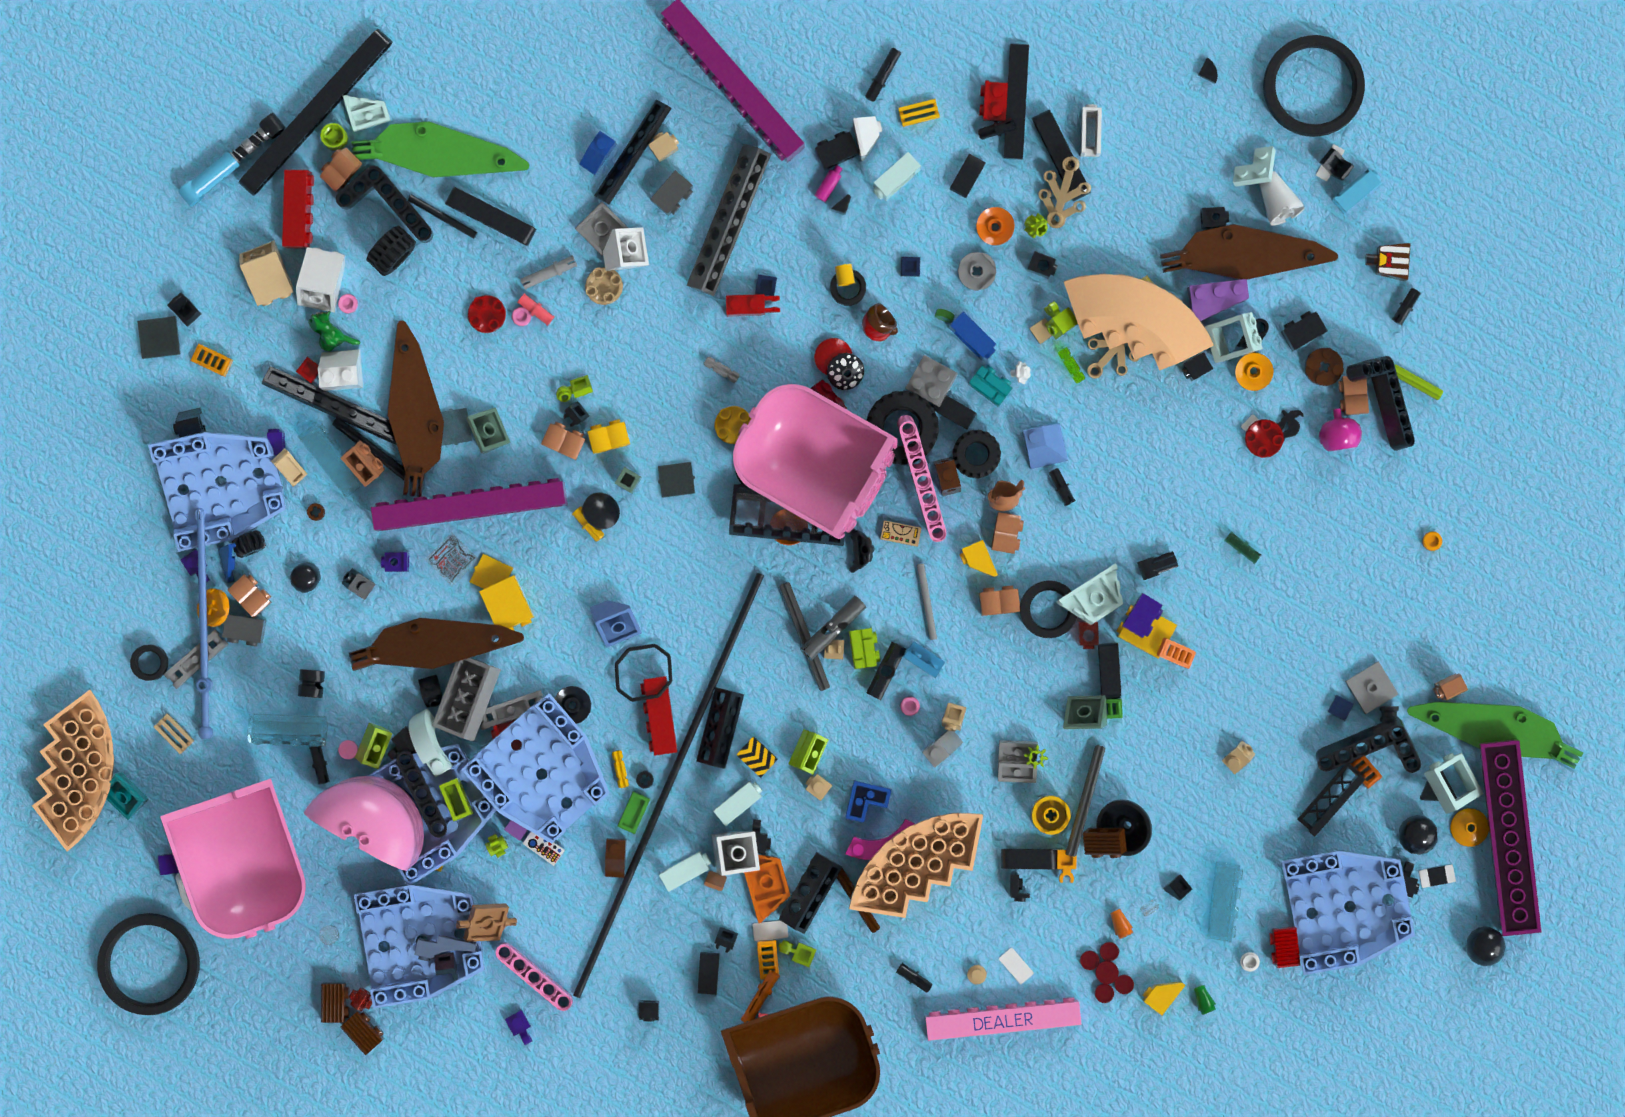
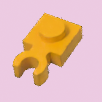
M1057 850V869H1062L1059 875V882L1063 883V877L1068 875L1070 878L1069 882L1073 883L1074 876L1071 873V869H1076L1077 855L1075 857L1066 855V850Z

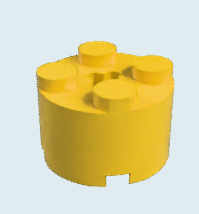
M1047 795L1039 798L1033 804L1031 820L1034 826L1042 833L1048 835L1058 834L1069 824L1071 817L1070 809L1061 798ZM1048 810H1051L1053 813H1056V815L1053 816V820H1050L1048 817H1046V814H1048Z

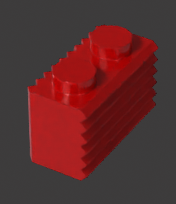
M1295 926L1273 928L1272 933H1269L1270 945H1274V952L1271 953L1272 964H1276L1277 968L1301 966L1297 928Z

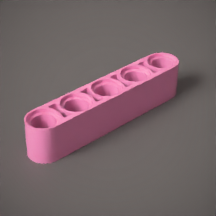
M502 943L497 947L496 957L560 1011H566L573 1004L572 996L509 943ZM502 947H507L510 950L508 957L501 956L500 949ZM518 959L523 960L525 967L521 970L515 967V961ZM531 972L539 974L537 982L530 980L529 974ZM551 984L554 987V993L547 994L544 991V986ZM563 996L567 997L569 1000V1005L565 1007L561 1006L559 1004V998Z

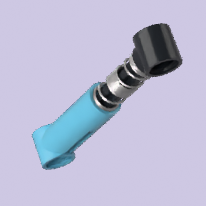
M274 113L267 115L259 123L260 127L257 129V132L255 134L252 133L249 139L246 138L242 141L237 149H232V153L227 151L195 179L187 182L179 189L178 193L190 207L200 202L206 193L238 168L240 160L242 158L245 159L247 154H251L256 148H259L258 145L260 143H265V140L267 141L269 138L271 140L276 138L286 129Z

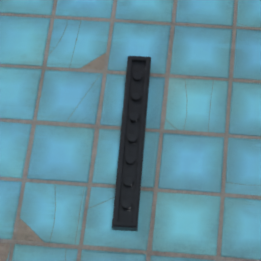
M272 366L269 367L262 380V385L396 445L388 419Z

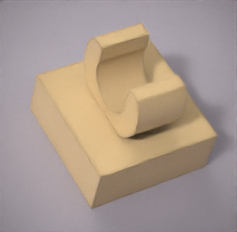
M833 640L825 647L824 658L843 659L844 640Z

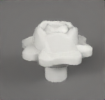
M1019 361L1016 369L1011 370L1010 375L1011 377H1016L1018 383L1025 384L1031 376L1030 367L1026 363Z

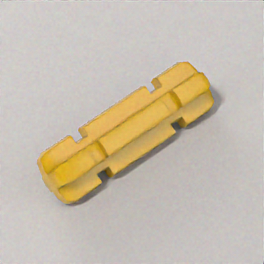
M613 751L612 758L615 761L614 768L618 778V787H628L629 783L628 778L626 779L625 764L622 761V751Z

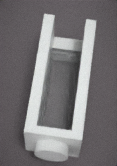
M1088 104L1086 107H1082L1080 157H1099L1101 154L1102 108H1097V105Z

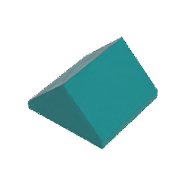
M122 772L116 773L111 779V786L106 800L129 820L149 798Z

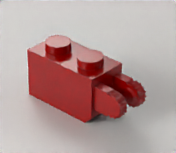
M764 294L726 296L727 317L765 315V313H779L780 308L778 307L765 308V301L776 302L780 300V296H765Z

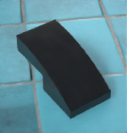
M969 154L953 181L950 190L967 198L986 162Z
M947 395L940 407L933 406L935 412L966 430L977 414Z
M700 952L698 994L717 995L720 953Z

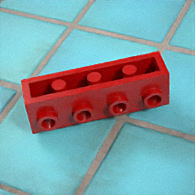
M284 170L282 246L285 248L307 249V247L310 248V244L313 241L310 229L313 224L311 205L314 203V196L311 192L312 186H314V176L308 170Z
M667 676L643 679L644 683L640 684L641 693L646 696L658 694L668 682ZM668 687L660 697L647 699L643 703L644 713L649 716V721L646 722L647 733H651L652 740L649 741L650 752H654V756L678 752Z

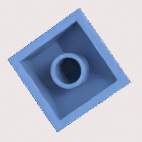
M1060 423L1022 432L1030 469L1068 461Z
M607 600L590 607L594 622L606 648L642 633L630 605Z

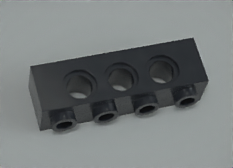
M816 852L807 870L802 875L798 886L791 894L786 907L782 910L779 920L805 934L842 866Z

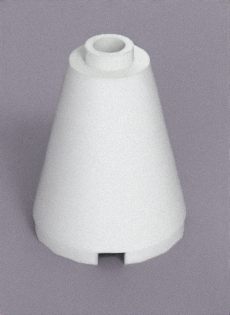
M1275 171L1272 173L1271 182L1259 183L1268 221L1272 226L1283 224L1286 222V218L1291 216L1293 219L1304 210L1301 200Z

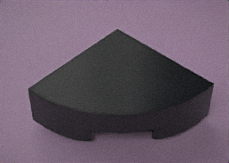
M1206 58L1198 76L1215 84L1218 77L1217 69L1213 61Z

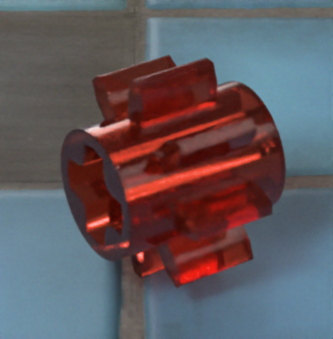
M361 987L358 991L353 989L349 996L350 1000H352L350 1005L359 1011H363L365 1008L369 1010L372 1005L371 993Z

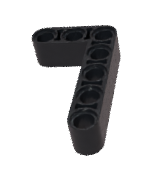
M378 166L368 167L336 195L337 204L342 209L347 210L351 209L375 189L420 242L428 243L433 239L434 234L430 226ZM372 171H379L378 179L371 180L370 173ZM358 183H364L365 185L362 192H356L355 190ZM390 185L392 191L389 194H383V187ZM344 195L350 196V202L346 205L341 204V198ZM403 200V208L396 209L395 202ZM410 214H415L417 217L416 221L412 224L408 223L407 217ZM422 229L429 230V235L426 238H420L419 236Z
M1383 356L1349 365L1346 373L1351 382L1372 379L1390 447L1394 451L1412 447L1415 443V438L1392 358L1390 356Z
M1391 718L1325 746L1316 752L1319 769L1327 772L1393 744L1406 771L1414 773L1421 768L1418 752L1400 718ZM1394 728H1400L1398 731H1392ZM1377 735H1382L1380 739H1375ZM1359 743H1365L1363 746H1357ZM1404 743H1407V744H1408V745L1405 746V747H1400V745H1402V744H1404ZM1342 750H1346V751H1347V752L1344 753V754H1340V753H1339V752L1342 751ZM1323 758H1329L1327 761H1321ZM1410 759H1415L1414 762L1408 763Z

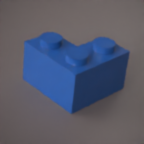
M854 780L845 818L864 823L868 804L887 808L892 789Z

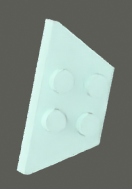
M1116 563L1056 601L1057 604L1090 625L1123 605L1122 595L1120 594V581L1117 580L1116 570L1118 568Z

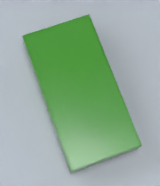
M633 791L617 827L635 834L650 798Z

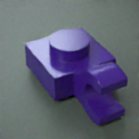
M196 549L182 558L181 562L190 576L196 574L198 577V550ZM206 574V583H207L208 581H210V579H209L208 575Z
M523 1010L505 1019L513 1036L519 1034L524 1045L533 1041L526 1030L531 1025Z

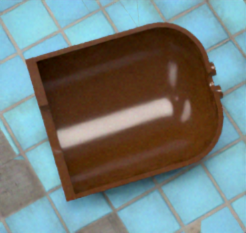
M820 997L721 1030L732 1067L735 1069L745 1099V1106L749 1117H832L862 1106L873 1096L878 1087L880 1065L877 1055L880 1054L877 1043L873 1044L871 1037L874 1036L871 1024L867 1025L860 1011L853 1004L842 998Z

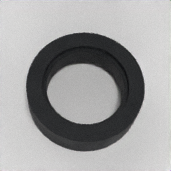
M1042 581L1031 586L1023 595L1020 603V616L1025 627L1034 635L1042 638H1056L1067 633L1073 627L1077 616L1068 611L1066 619L1061 625L1051 629L1043 628L1036 624L1031 617V602L1042 591H1055L1063 597L1072 591L1060 582Z

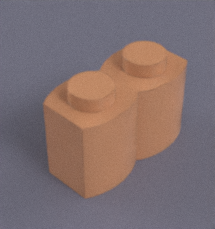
M347 148L336 150L331 156L333 158L332 161L327 162L321 168L323 172L320 177L335 192L343 189L363 164Z
M1343 376L1341 381H1338L1339 393L1342 392L1343 400H1340L1341 412L1344 411V416L1368 414L1367 380L1351 382L1347 376Z
M555 422V424L550 423L541 445L577 460L586 440L582 438L584 434L574 429L571 433L565 430V425Z
M997 513L991 550L1015 554V550L1019 551L1020 539H1017L1018 532H1022L1024 524L1021 516Z
M244 574L228 589V592L255 618L272 603L270 601L271 596L265 589L260 590L256 586L258 582L251 574L249 576Z
M1013 585L1003 586L1000 591H995L994 587L984 588L983 592L979 593L981 616L1020 612L1018 589H1014Z
M1455 673L1435 683V688H1433L1436 697L1446 701L1468 690L1459 673Z

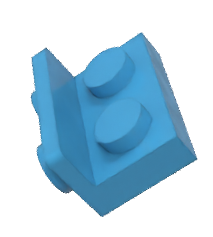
M916 642L911 644L903 656L934 678L937 677L945 664L942 659Z

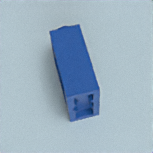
M964 311L950 324L949 329L980 360L984 357L988 359L996 351L994 349L996 343Z

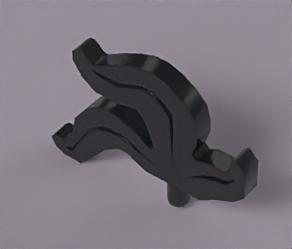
M1282 410L1284 417L1276 424L1282 430L1286 422L1288 423V430L1283 432L1284 441L1285 438L1295 436L1299 432L1300 424L1295 418L1299 415L1301 417L1304 416L1301 410L1290 411L1289 413Z

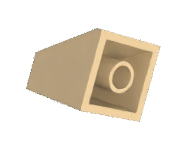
M275 240L239 254L241 270L257 306L269 305L273 300L287 298L293 293L292 283Z

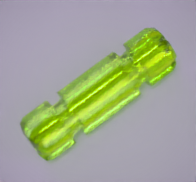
M1066 347L1060 350L1058 355L1061 359H1064L1063 363L1069 373L1073 374L1074 377L1072 378L1075 383H1080L1085 379V375L1079 371L1080 367L1074 357L1070 356L1071 352Z

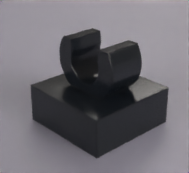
M577 401L564 410L566 414H564L563 418L570 417L573 421L570 424V427L585 421L590 415Z
M720 927L714 942L716 949L721 945L726 947L725 952L728 953L730 949H733L738 933Z

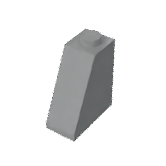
M947 730L921 752L935 768L949 757L963 741L955 731Z

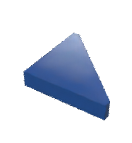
M235 543L218 549L226 583L234 582L232 570L235 569V556H232V548L236 547Z

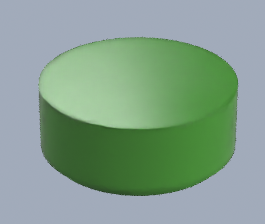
M937 309L935 313L937 319L952 323L955 317L952 312L944 309Z

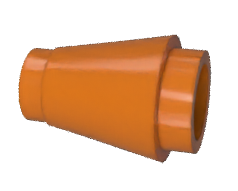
M1121 909L1110 913L1115 935H1118L1119 939L1133 933V927Z

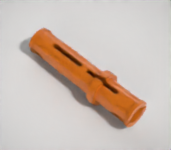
M772 970L768 971L767 976L762 984L758 985L757 993L741 1017L743 1022L755 1019L768 995L772 994V988L780 977L778 973Z

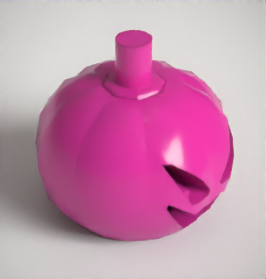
M1340 408L1333 409L1334 419L1324 423L1319 432L1320 443L1327 451L1358 447L1362 438L1360 425L1354 419L1342 418Z

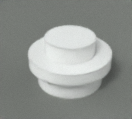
M1247 952L1242 955L1240 964L1244 970L1251 972L1259 967L1260 960L1255 953Z

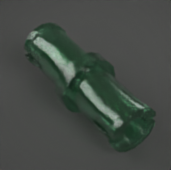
M1232 531L1224 540L1236 549L1239 555H1244L1253 564L1262 555L1249 546V542H1244Z

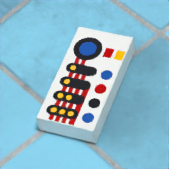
M532 832L523 842L526 847L553 866L565 851L555 842L551 844Z

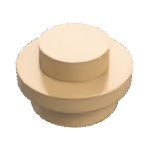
M980 965L970 967L967 973L969 981L973 984L983 983L987 976L986 970Z

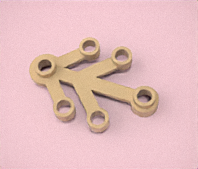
M1074 156L1063 160L1062 166L1065 170L1061 189L1056 181L1057 175L1055 171L1049 170L1044 173V180L1048 182L1057 200L1056 207L1050 199L1052 193L1049 189H1041L1038 195L1049 212L1047 221L1052 228L1062 227L1067 217L1076 212H1083L1086 209L1085 202L1079 200L1072 207L1063 211L1066 202L1091 191V185L1088 182L1079 184L1076 189L1068 192L1073 173L1080 165L1079 160ZM1071 160L1075 163L1074 167L1070 165ZM1048 173L1052 174L1051 180L1048 178ZM1083 185H1086L1087 187L1086 192L1082 189ZM1044 191L1047 192L1046 198L1043 196ZM1078 203L1082 205L1081 210L1077 208ZM1056 215L1059 216V222L1055 220Z
M1096 338L1090 339L1087 344L1090 350L1108 347L1106 340H1097ZM1091 341H1096L1097 346L1095 348L1090 346ZM1125 344L1109 349L1097 363L1089 365L1087 368L1088 376L1093 379L1099 378L1103 373L1102 368L1116 353L1118 361L1116 373L1119 376H1124L1128 371L1125 365ZM1131 352L1129 353V359H1130L1132 362H1137V361L1140 359V358H1138V359H1136V360L1132 359V357H1131V354H1132V353H1131ZM1121 366L1125 368V373L1123 374L1118 371V368ZM1097 368L1098 374L1093 375L1091 369Z

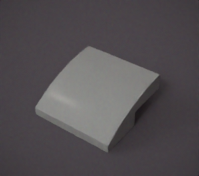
M999 740L998 781L1036 783L1037 766L1034 769L1032 763L1027 765L1026 762L1029 758L1025 757L1024 754H1029V746L1035 749L1038 742ZM1034 752L1032 760H1037V754Z

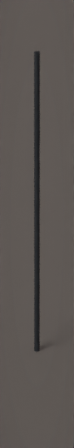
M757 573L575 989L573 996L577 998L581 997L763 580L764 575Z

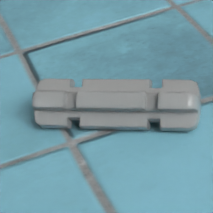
M707 357L704 362L706 367L712 368L714 372L725 378L727 377L733 383L740 376L739 373L734 370L732 372L730 368L722 363L715 362V359Z

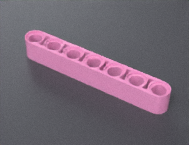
M903 415L898 419L897 426L930 538L935 542H940L947 535L919 433L913 418L909 415ZM910 423L912 425L909 429H903L904 424ZM911 441H916V444L913 447H909L907 445ZM915 459H922L920 463L913 464ZM926 476L924 481H917L919 477ZM926 493L931 494L928 499L922 498ZM930 511H936L935 515L928 516V513ZM935 528H941L940 532L932 533Z

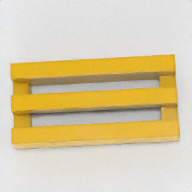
M936 99L898 108L903 127L940 118ZM933 105L931 108L903 114L904 111ZM933 111L935 115L905 122V118Z

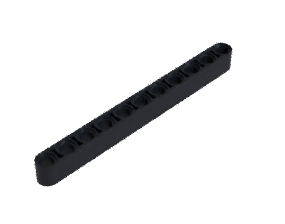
M376 29L242 176L239 184L252 196L256 195L340 103L343 96L350 92L388 50L393 41L380 29Z

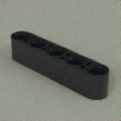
M1047 110L1032 117V121L1063 181L1065 170L1062 166L1063 160L1073 156L1053 114L1050 110ZM1072 160L1070 162L1071 167L1075 166V163ZM1080 168L1074 171L1068 192L1076 189L1079 184L1086 182ZM1083 185L1082 189L1085 192L1087 191L1086 185ZM1090 191L1089 193H1087V194H1081V195L1075 197L1074 199H1072V201L1074 202V201H1076V200H1078V199H1080V198H1082V197H1084V196L1090 194L1091 191Z
M453 187L445 202L449 207L526 246L530 244L537 230L533 226L456 187Z
M402 749L396 754L399 769L430 833L434 837H443L447 832L446 822L412 752L408 749ZM407 754L410 756V761L402 763L399 760L400 756ZM412 771L419 774L418 778L414 781L408 779V774ZM425 789L427 791L426 796L423 798L417 797V790ZM427 806L435 808V812L432 815H427L424 812ZM436 823H441L444 827L442 831L435 832L433 826Z

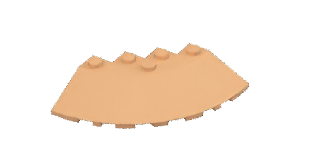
M1106 273L1084 275L1064 281L1084 339L1102 332L1109 349L1128 343L1134 360L1152 353L1159 371L1214 346L1208 331L1195 316V313L1178 297L1154 283L1133 278V276Z
M91 689L43 724L55 740L39 751L51 767L36 778L47 795L33 804L32 807L66 851H69L84 837L98 818L106 802L111 786L110 781L113 776L114 752L111 731L103 709Z
M952 813L940 815L918 822L896 834L875 853L864 868L852 893L849 909L906 918L909 899L928 902L931 884L950 886L954 868L973 871L983 814Z

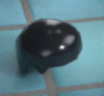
M309 562L298 564L291 572V585L296 591L302 593L314 590L321 580L319 569L315 564Z

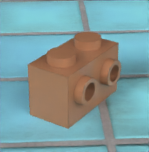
M361 440L340 457L365 487L385 470L382 462L374 457L368 445L362 443Z

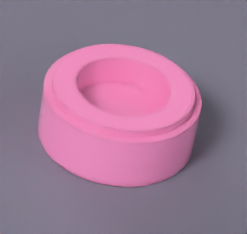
M345 294L340 297L338 306L342 312L350 314L356 311L358 301L353 295Z
M524 307L516 308L512 313L513 322L518 326L528 325L531 321L530 312Z
M906 697L902 700L900 708L905 715L913 716L919 711L920 704L916 698Z
M351 740L343 741L338 748L340 756L344 759L354 758L358 751L357 744Z

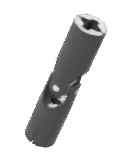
M854 596L800 648L801 652L812 661L842 630L866 609L865 604L857 596ZM829 630L830 634L825 635L826 631Z

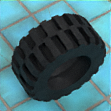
M904 390L894 391L882 396L874 403L866 421L884 430L885 420L892 412L897 410L912 412L920 423L919 437L924 455L926 456L935 445L939 433V421L933 406L919 394ZM914 441L913 443H911V444H909V445H907V446H909V447L915 446L916 441ZM897 445L896 449L893 448L895 457L892 463L907 465L908 461L904 447Z

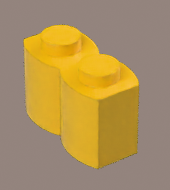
M620 419L610 421L609 426L602 427L601 424L591 426V430L587 431L593 454L630 445L625 422H620Z

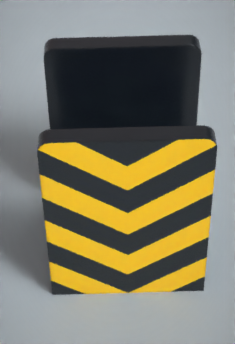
M752 737L737 753V756L760 778L778 760L755 737Z

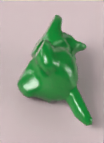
M330 311L312 314L311 319L308 320L312 330L320 334L319 345L325 351L330 352L343 342H348L352 345L360 344L359 340L344 335L341 330L330 323Z

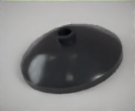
M1121 799L1112 801L1103 807L1098 815L1097 828H1124L1127 851L1121 856L1138 854L1149 844L1152 837L1151 820L1146 811L1135 802ZM1127 821L1131 823V827L1127 825Z

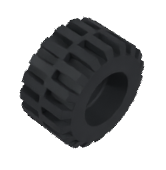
M398 225L386 232L369 251L366 261L382 276L389 275L411 254L415 248L416 241Z
M970 430L962 434L956 441L952 452L956 468L960 473L975 479L991 474L997 468L1001 459L999 442L989 432L982 430ZM972 443H981L987 448L988 458L981 465H972L966 459V449Z

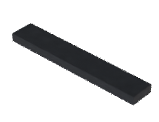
M1010 44L1006 120L1014 118L1017 129L1005 132L1004 159L1023 160L1029 45Z
M658 100L654 102L594 195L595 197L607 204L611 203L672 109L671 107Z

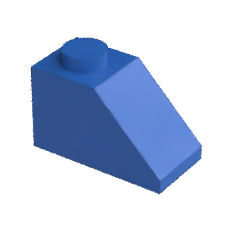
M599 131L586 150L579 165L593 175H596L617 145L616 141Z

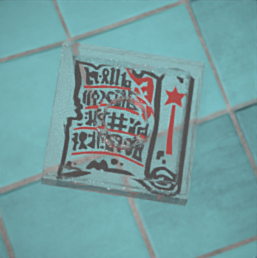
M451 533L425 560L453 587L475 565L479 558Z

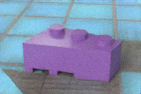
M1247 279L1191 285L1187 288L1190 309L1195 313L1200 322L1249 298Z

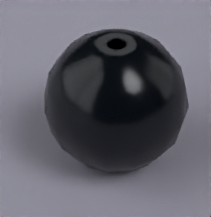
M1416 815L1409 817L1403 821L1399 828L1400 844L1411 854L1421 855L1428 853L1435 847L1438 841L1437 827L1432 820L1425 816Z
M1478 927L1467 938V955L1471 961L1478 965L1492 966L1498 963L1505 953L1506 945L1503 936L1499 931L1491 927Z

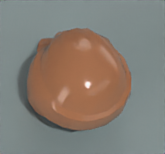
M1020 480L1016 486L1008 481H998L988 494L989 505L995 510L1002 512L1013 509L1018 505L1022 491L1025 490L1024 481Z

